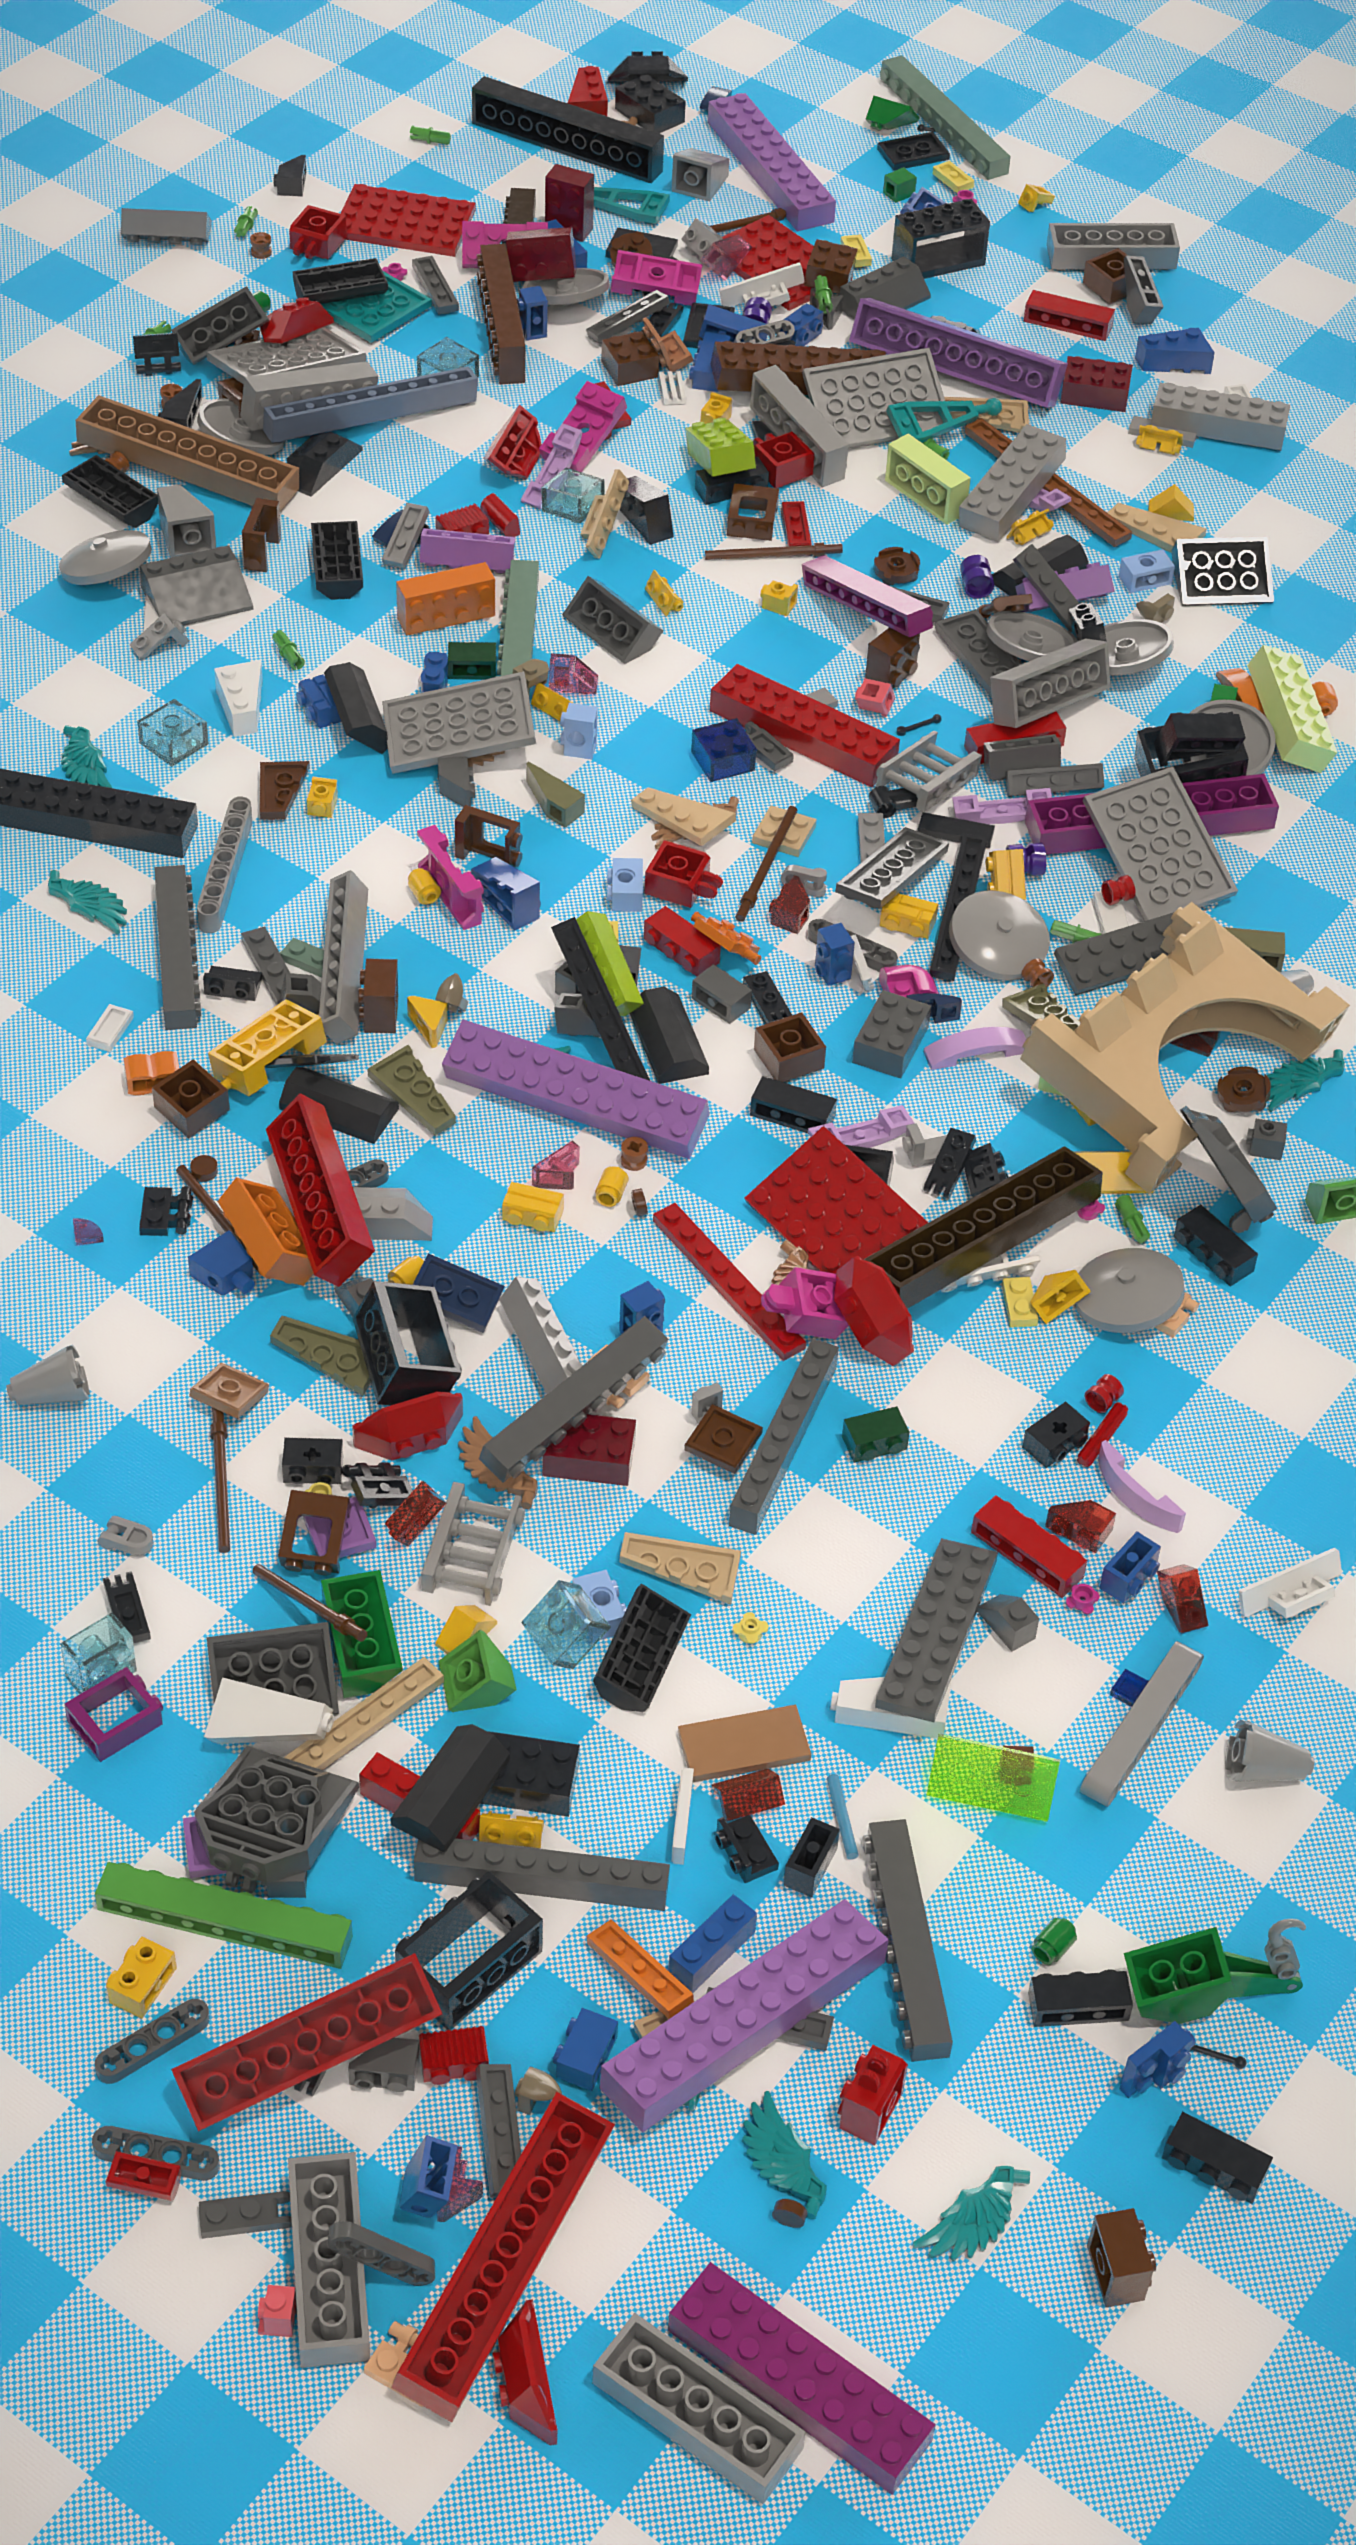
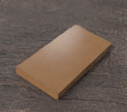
M796 1705L678 1726V1735L687 1767L694 1769L693 1782L811 1761L812 1754Z

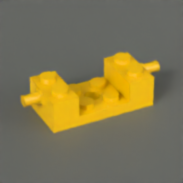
M285 999L209 1051L208 1056L214 1078L221 1081L220 1083L227 1090L236 1089L249 1097L268 1084L264 1067L268 1063H271L291 1048L305 1055L311 1054L327 1043L319 1014L316 1015Z

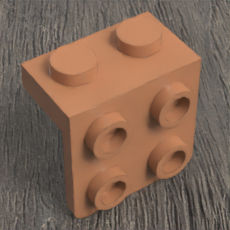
M648 318L642 319L645 325L642 327V330L658 353L659 363L662 367L666 366L673 373L694 361L691 353L675 330L660 337Z

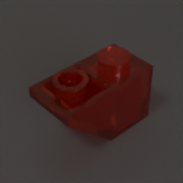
M794 875L788 884L785 883L783 885L780 895L777 899L774 898L769 906V913H771L770 924L797 935L808 921L810 899L798 876Z
M1092 1500L1053 1505L1048 1509L1045 1527L1056 1535H1061L1075 1542L1079 1547L1097 1553L1113 1531L1116 1513Z
M1182 1564L1157 1571L1162 1600L1178 1631L1184 1633L1209 1626L1198 1569Z

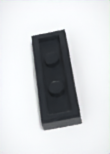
M922 812L918 826V832L934 838L959 843L962 841L963 833L988 837L986 848H990L995 830V825Z

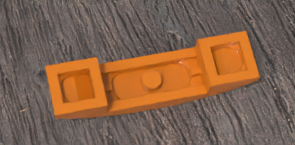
M1234 668L1216 672V677L1221 685L1238 688L1237 701L1249 704L1265 715L1252 677L1245 670Z

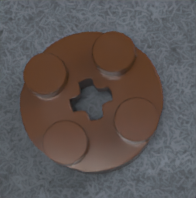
M641 232L623 234L615 238L611 243L610 256L614 267L616 266L618 250L636 251L635 253L653 256L652 245Z
M888 547L882 549L878 557L875 556L874 572L882 579L884 584L892 586L895 583L914 582L918 579L920 559L913 551L910 550L909 554L903 552L902 547Z
M1247 1066L1235 1067L1230 1069L1228 1075L1224 1076L1223 1079L1221 1076L1218 1080V1098L1224 1105V1109L1228 1112L1261 1111L1266 1107V1102L1270 1098L1271 1083L1266 1074L1264 1076L1259 1074L1256 1068ZM1241 1087H1246V1089H1247L1248 1091H1240V1090H1241Z

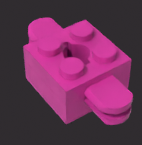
M794 1267L779 1285L771 1284L761 1296V1302L766 1311L784 1314L787 1332L836 1340L849 1326L834 1301L836 1274Z

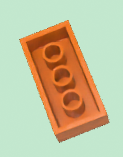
M486 562L396 581L397 619L406 636L495 616V578Z
M236 1177L217 1202L224 1211L223 1215L234 1227L236 1236L242 1240L247 1248V1254L253 1258L258 1266L259 1273L263 1277L281 1280L287 1284L293 1283L304 1286L314 1273L296 1219L275 1187Z

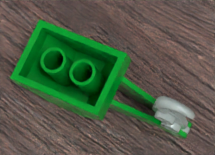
M1291 1918L1278 1921L1271 1926L1268 1932L1269 1939L1264 1948L1268 1962L1225 1952L1217 1927L1123 1953L1141 2017L1169 2023L1176 2021L1178 2024L1210 2016L1227 1998L1280 1993L1290 1994L1299 1991L1303 1987L1299 1973V1960L1292 1941L1286 1939L1281 1933L1292 1927H1297L1304 1931L1306 1929L1304 1922Z

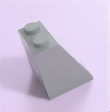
M694 148L674 153L672 192L710 202L729 176V158Z
M181 485L157 488L160 526L170 558L216 548L213 512Z

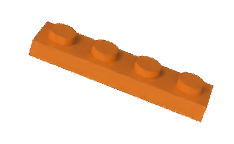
M612 1919L586 1936L587 1944L668 2019L694 2002L693 1993Z

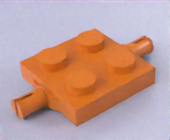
M695 912L692 915L691 921L695 922L693 926L726 950L740 954L741 957L748 959L754 965L761 961V955L757 954L760 947L752 943L754 939L743 932L739 934L735 931V925L724 919L721 922L713 917L707 919L699 912Z

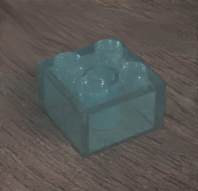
M445 337L417 355V377L468 366L477 378L479 377V355L448 337Z
M564 468L541 487L542 512L549 513L554 517L571 520L574 523H582L587 518L595 495H605L604 479Z
M176 699L169 701L137 721L139 743L171 767L209 744L207 722Z
M562 1580L556 1582L521 1622L551 1665L574 1669L611 1628L579 1584Z
M113 1613L108 1614L60 1643L65 1677L79 1694L125 1667L132 1674L137 1671L132 1635Z

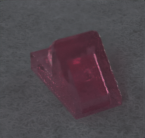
M572 1140L532 1167V1185L544 1189H574L573 1170L579 1165L580 1146Z
M460 2146L457 2147L449 2201L437 2212V2222H446L483 2197V2182L465 2179L468 2160H463L462 2147Z

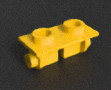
M1140 425L1136 444L1140 445V448L1155 450L1157 443L1161 444L1159 452L1175 455V453H1180L1181 446H1183V434L1176 430H1161L1153 425Z
M1049 509L1042 512L1037 510L1027 519H1019L1014 522L1006 538L1014 536V542L1023 545L1035 539L1036 535L1039 537L1051 531L1054 526L1053 521L1046 517Z
M653 570L645 587L647 593L665 616H668L670 610L681 611L684 607L683 600L673 593L674 590L668 584L667 579L661 577L656 570Z
M541 683L536 684L531 700V705L558 721H561L562 712L567 711L569 703H573Z
M488 1811V1814L482 1813L480 1815L479 1841L541 1848L544 1820H539L538 1816H516V1819L510 1818L508 1814Z

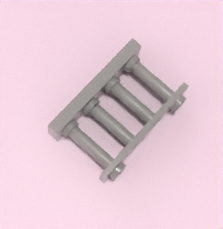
M932 731L886 763H882L876 773L878 777L876 787L885 786L891 781L916 794L918 798L916 809L925 812L976 777L982 755L973 751L968 756L960 758L935 745L938 732ZM933 754L953 766L946 767L928 756ZM919 763L940 775L933 776L914 765ZM906 772L927 784L921 786L901 774Z
M453 1482L421 1573L422 1591L433 1594L436 1584L442 1583V1581L485 1590V1605L491 1606L494 1595L499 1596L503 1579L500 1576L517 1525L522 1526L524 1521L525 1509L521 1508V1496L515 1495L511 1509L469 1500V1497L465 1496V1484ZM467 1511L505 1519L507 1522L504 1531H498L461 1523V1519H459L460 1514H465ZM460 1534L498 1542L499 1546L496 1555L453 1546L451 1540L453 1536L457 1537ZM452 1557L492 1567L488 1578L445 1569V1566H443L444 1561Z

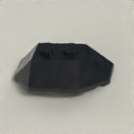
M631 51V55H626L607 76L608 82L631 81L645 74L651 76L656 81H688V76L669 56L663 55V51H651V55H643V51Z
M332 432L312 435L286 458L288 464L299 467L298 492L312 497L363 451V447Z

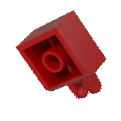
M311 205L305 207L290 225L289 229L290 249L293 250V254L299 256L305 253V257L308 259H312L314 256L329 259L347 238L346 215Z
M793 431L778 437L771 433L766 434L764 437L765 441L761 440V438L753 440L755 457H759L769 471L768 482L774 488H779L813 475L814 452Z
M664 840L645 871L644 894L691 908L698 896L714 899L718 892L717 888H720L723 884V879L720 875L710 872L711 858L706 852Z
M872 2045L867 2055L861 2054L854 2069V2072L857 2073L854 2080H847L840 2094V2098L843 2100L837 2114L841 2115L839 2129L874 2146L876 2145L904 2091L908 2064L902 2058L875 2045Z

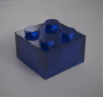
M737 718L692 730L691 752L710 782L755 771L756 747Z

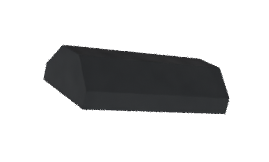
M377 258L292 271L297 299L309 298V301H317L320 304L384 294L388 290L387 279Z
M97 455L62 475V482L120 521L135 528L149 521L158 505V495Z
M357 521L311 523L316 590L331 600L350 599L363 588Z
M1068 534L1056 538L1037 549L1050 567L1057 571L1058 575L1064 574L1066 569L1072 567H1079V570L1086 569V565L1089 564L1081 543ZM1015 562L992 574L995 586L1009 596L1017 595L1015 586L1023 583L1022 579L1026 578Z
M351 662L329 666L324 671V675L346 735L383 754L388 749L387 730L364 670Z
M665 986L644 990L640 994L644 1004L632 1011L630 1016L658 1084L708 1075L709 1065L679 994Z
M295 1067L285 1082L279 1100V1109L284 1110L301 1093L324 1105L332 1129L372 1144L376 1143L399 1110L398 1101L305 1067Z
M641 1583L636 1588L593 1679L600 1697L621 1710L645 1712L654 1698L692 1614Z
M473 1724L457 1726L390 1818L391 1826L445 1853L510 1761L509 1751L495 1735Z

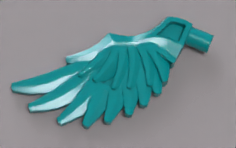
M65 725L63 734L71 736L68 741L69 745L64 747V752L61 754L62 771H66V778L71 777V781L87 782L91 785L112 788L104 775L107 772V767L102 760L103 751L92 745L90 731L80 726L76 728Z
M50 871L48 881L50 895L67 901L70 911L82 914L92 922L97 919L115 934L120 933L117 923L123 926L127 924L126 919L121 915L127 914V909L123 907V900L117 899L116 893H110L108 887L101 888V884L93 885L92 881L85 882V880L74 883V880L60 879L59 871Z
M1341 1049L1334 1050L1333 1058L1322 1059L1319 1057L1316 1060L1308 1057L1303 1063L1290 1060V1064L1282 1063L1281 1068H1274L1273 1074L1267 1075L1271 1083L1269 1100L1272 1099L1268 1108L1269 1112L1274 1111L1294 1097L1298 1100L1308 1093L1320 1091L1325 1080L1330 1077L1341 1076L1345 1068L1343 1051Z
M765 2091L763 2098L764 2112L756 2102L751 2103L752 2116L756 2126L748 2120L743 2122V2126L749 2136L744 2135L742 2142L749 2147L746 2154L755 2160L752 2164L753 2169L761 2170V2178L769 2179V2185L778 2186V2191H791L792 2196H797L806 2201L805 2208L808 2212L806 2218L816 2219L819 2208L826 2197L827 2185L816 2177L810 2166L811 2148L800 2140L790 2122L785 2125L770 2092Z
M996 2166L992 2175L981 2186L972 2189H962L953 2205L940 2214L942 2221L926 2234L913 2241V2248H924L936 2244L928 2254L932 2259L942 2255L954 2246L950 2257L952 2261L960 2257L966 2249L967 2257L972 2258L978 2243L980 2250L985 2251L989 2237L992 2242H997L998 2232L1004 2233L1005 2223H1009L1011 2220L1012 2207L1010 2201L1013 2183L1029 2184L1030 2171L1014 2169L1012 2166Z

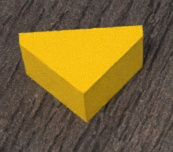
M1175 484L1149 500V512L1180 521L1194 522V503Z
M412 995L407 997L408 1017L431 1048L437 1047L448 1021L447 1003Z
M1070 1270L1045 1275L1030 1303L1045 1324H1047L1091 1291L1078 1272Z
M476 1605L455 1606L437 1638L435 1646L448 1654L479 1630L488 1634L498 1624V1621Z

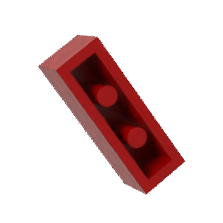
M664 906L644 920V940L663 952L668 958L680 964L686 971L699 976L713 964L716 966L720 963L721 945L696 929L690 922L667 906Z

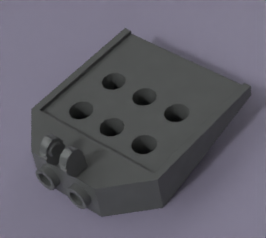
M1187 1106L1180 1109L1183 1117L1198 1134L1197 1138L1243 1208L1230 1218L1229 1227L1232 1228L1231 1230L1241 1233L1249 1229L1252 1221L1254 1223L1257 1221L1262 1223L1270 1219L1274 1215L1273 1211L1278 1208L1225 1125L1216 1116L1190 1110Z
M246 1746L194 1811L197 1832L210 1864L219 1870L227 1871L225 1877V1885L236 1887L240 1880V1875H243V1891L251 1894L255 1892L258 1881L268 1884L310 1870L358 1791L359 1782Z

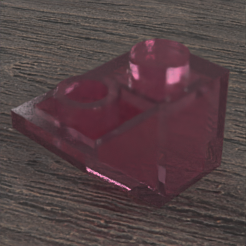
M738 234L713 242L700 260L726 281L751 250L752 246Z
M551 653L549 665V688L551 690L561 693L597 695V673L576 655Z

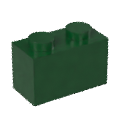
M448 642V679L486 680L496 677V643Z
M898 1406L844 1419L842 1438L855 1463L907 1450L910 1432Z

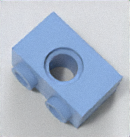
M1163 549L1121 558L1119 578L1130 593L1172 584L1175 565Z
M569 703L567 711L562 712L560 726L564 727V731L562 730L560 745H564V756L593 759L597 746L598 707Z
M613 858L612 868H607V883H612V885H607V901H612V911L642 912L643 858Z
M607 1570L573 1578L572 1597L590 1642L613 1637L627 1609L625 1603L620 1604L619 1589L616 1581L610 1579Z

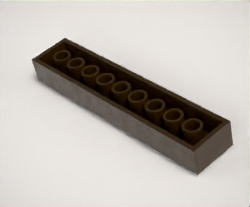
M1064 1146L863 1260L874 1263L885 1270L908 1309L1101 1197L1103 1172Z

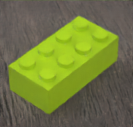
M717 418L712 423L707 424L695 422L691 427L685 428L688 454L711 476L756 468L753 441L729 420H726V418Z

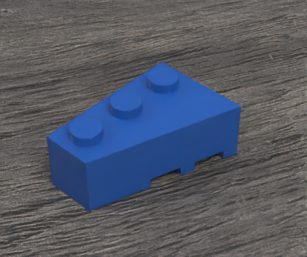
M1199 327L1138 336L1135 359L1142 371L1170 372V369H1184V373H1191V370H1204V374H1211L1215 352Z
M497 857L471 868V874L482 883L484 889L482 899L514 931L540 919V881Z

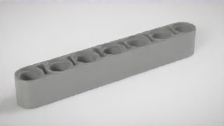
M234 797L230 800L197 905L199 929L204 933L219 931L224 920L252 827L251 801L247 797Z
M1178 1641L1174 1643L1086 1775L1081 1785L1080 1793L1106 1807L1112 1803L1198 1672L1204 1659L1203 1654Z

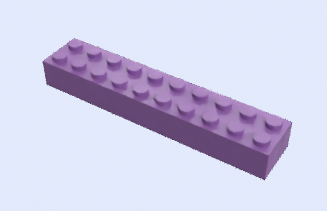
M738 93L734 96L720 97L709 101L708 124L777 208H782L786 211V219L797 232L835 222L836 200L746 93Z
M860 298L849 342L873 350L885 351L888 355L930 348L936 371L1046 408L1056 405L1068 365L1066 362L872 298Z
M462 1019L442 1062L445 1076L448 1079L624 1138L640 1137L647 1142L648 1146L687 1159L691 1158L710 1115L706 1099Z
M846 1899L842 1900L601 2066L600 2090L642 2133L783 2035L786 2031L793 2028L799 2021L807 2018L806 2016L812 2011H817L884 1964L889 1939Z

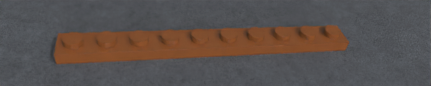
M983 418L965 426L964 433L997 458L1012 443V440ZM1054 473L1044 485L1043 489L1048 492L1058 489L1070 496L1071 502L1061 507L1113 547L1131 539V530Z

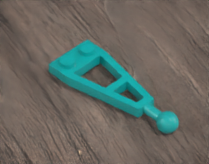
M594 187V207L647 224H657L670 202V194ZM618 199L643 201L639 210L616 202Z
M990 398L985 404L974 406L972 401H908L888 405L886 412L899 438L910 434L923 443L930 438L933 439L976 421L979 414L998 415L1002 411V403L997 398ZM913 412H938L943 424L922 431ZM950 412H966L965 415L955 419L950 414Z

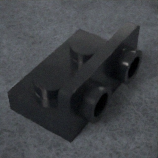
M212 965L209 973H204L203 976L205 995L256 1001L262 982V972Z
M991 1143L973 1149L964 1166L972 1197L1009 1178L1007 1172L1003 1171L1002 1168L1006 1163L1001 1151L996 1152Z
M750 1814L730 1823H727L724 1817L717 1819V1831L714 1833L716 1843L721 1850L725 1849L729 1856L731 1869L735 1874H740L744 1883L778 1870L779 1862Z

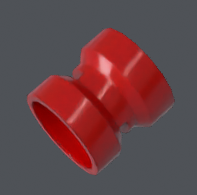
M1129 875L1121 876L1116 881L1112 879L1103 881L1101 885L1103 899L1108 905L1118 904L1120 900L1128 901L1135 898V885Z
M1104 1374L1096 1382L1095 1386L1090 1387L1085 1392V1401L1094 1411L1105 1413L1112 1406V1402L1117 1401L1124 1394V1388L1116 1377Z

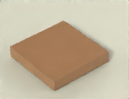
M221 1362L190 1388L189 1397L238 1419L268 1393L269 1384Z

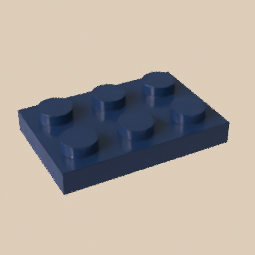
M429 1253L413 1285L435 1287L438 1299H440L444 1317L481 1333H484L505 1287Z

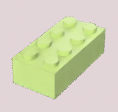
M906 434L889 443L885 481L946 525L959 519V506L969 495L971 477L910 434Z

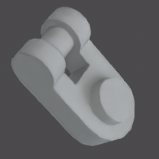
M789 865L781 875V882L789 890L822 897L826 893L824 882L827 878V872L823 868L810 869L798 865Z
M112 1516L109 1519L107 1530L103 1531L97 1540L98 1544L105 1549L110 1550L114 1548L132 1555H144L152 1549L154 1544L150 1528L118 1516Z

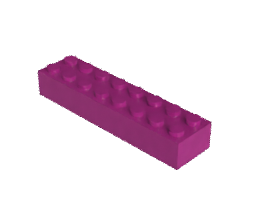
M711 2262L669 2312L668 2331L891 2495L895 2493L933 2441L935 2423Z

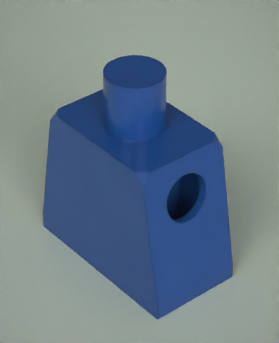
M229 1230L188 1256L190 1276L220 1295H227L236 1288L243 1294H247L255 1286V1281L251 1279L253 1276L252 1259Z
M429 2135L425 2136L405 2169L399 2203L401 2210L431 2218L448 2203L458 2145ZM431 2162L435 2164L432 2169H427Z

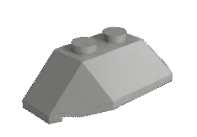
M353 1187L371 1240L432 1241L433 1216L407 1188Z

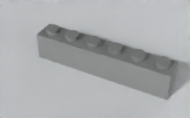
M516 1276L499 1301L546 1394H548L583 1365L580 1363L573 1345L564 1332L563 1326L559 1322L538 1279Z

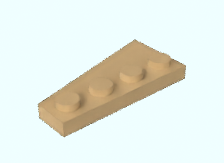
M944 397L945 401H972L974 406L985 404L988 398ZM999 399L1002 403V411L998 415L991 416L983 413L979 414L977 420L983 418L995 428L1020 433L1025 425L1029 424L1028 401ZM958 411L950 412V414L955 419L965 415L966 412Z
M1117 503L1107 512L1131 530L1133 535L1172 553L1171 550L1177 539H1201L1206 536L1207 528L1122 503Z
M649 787L631 799L632 808L700 846L706 844L736 821V813Z
M625 1532L620 1552V1563L731 1605L741 1558L740 1550Z

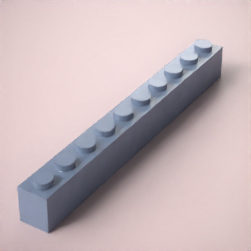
M468 366L264 407L263 431L272 443L282 442L308 435L322 434L338 429L342 430L352 426L385 421L396 417L445 409L450 406L464 405L476 401L478 378Z

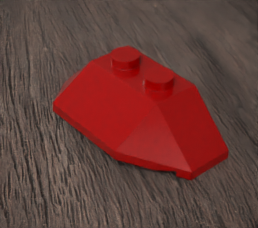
M298 298L295 303H285L282 308L270 313L267 316L269 322L259 328L264 342L284 343L334 323V318L319 302L309 301V298Z
M519 405L497 433L483 459L500 473L526 480L541 455L539 448L542 444L537 428V418Z
M859 1256L852 1258L837 1270L834 1301L861 1347L891 1366H895L914 1352V1345L912 1344V1316L882 1267L863 1260Z
M435 1392L384 1407L368 1416L362 1423L358 1422L352 1425L354 1447L393 1461L446 1445L463 1416V1397L461 1393Z
M531 2299L525 2301L499 2336L498 2352L492 2353L495 2374L502 2373L503 2385H498L501 2407L508 2406L511 2420L551 2446L557 2444L558 2429L534 2302Z

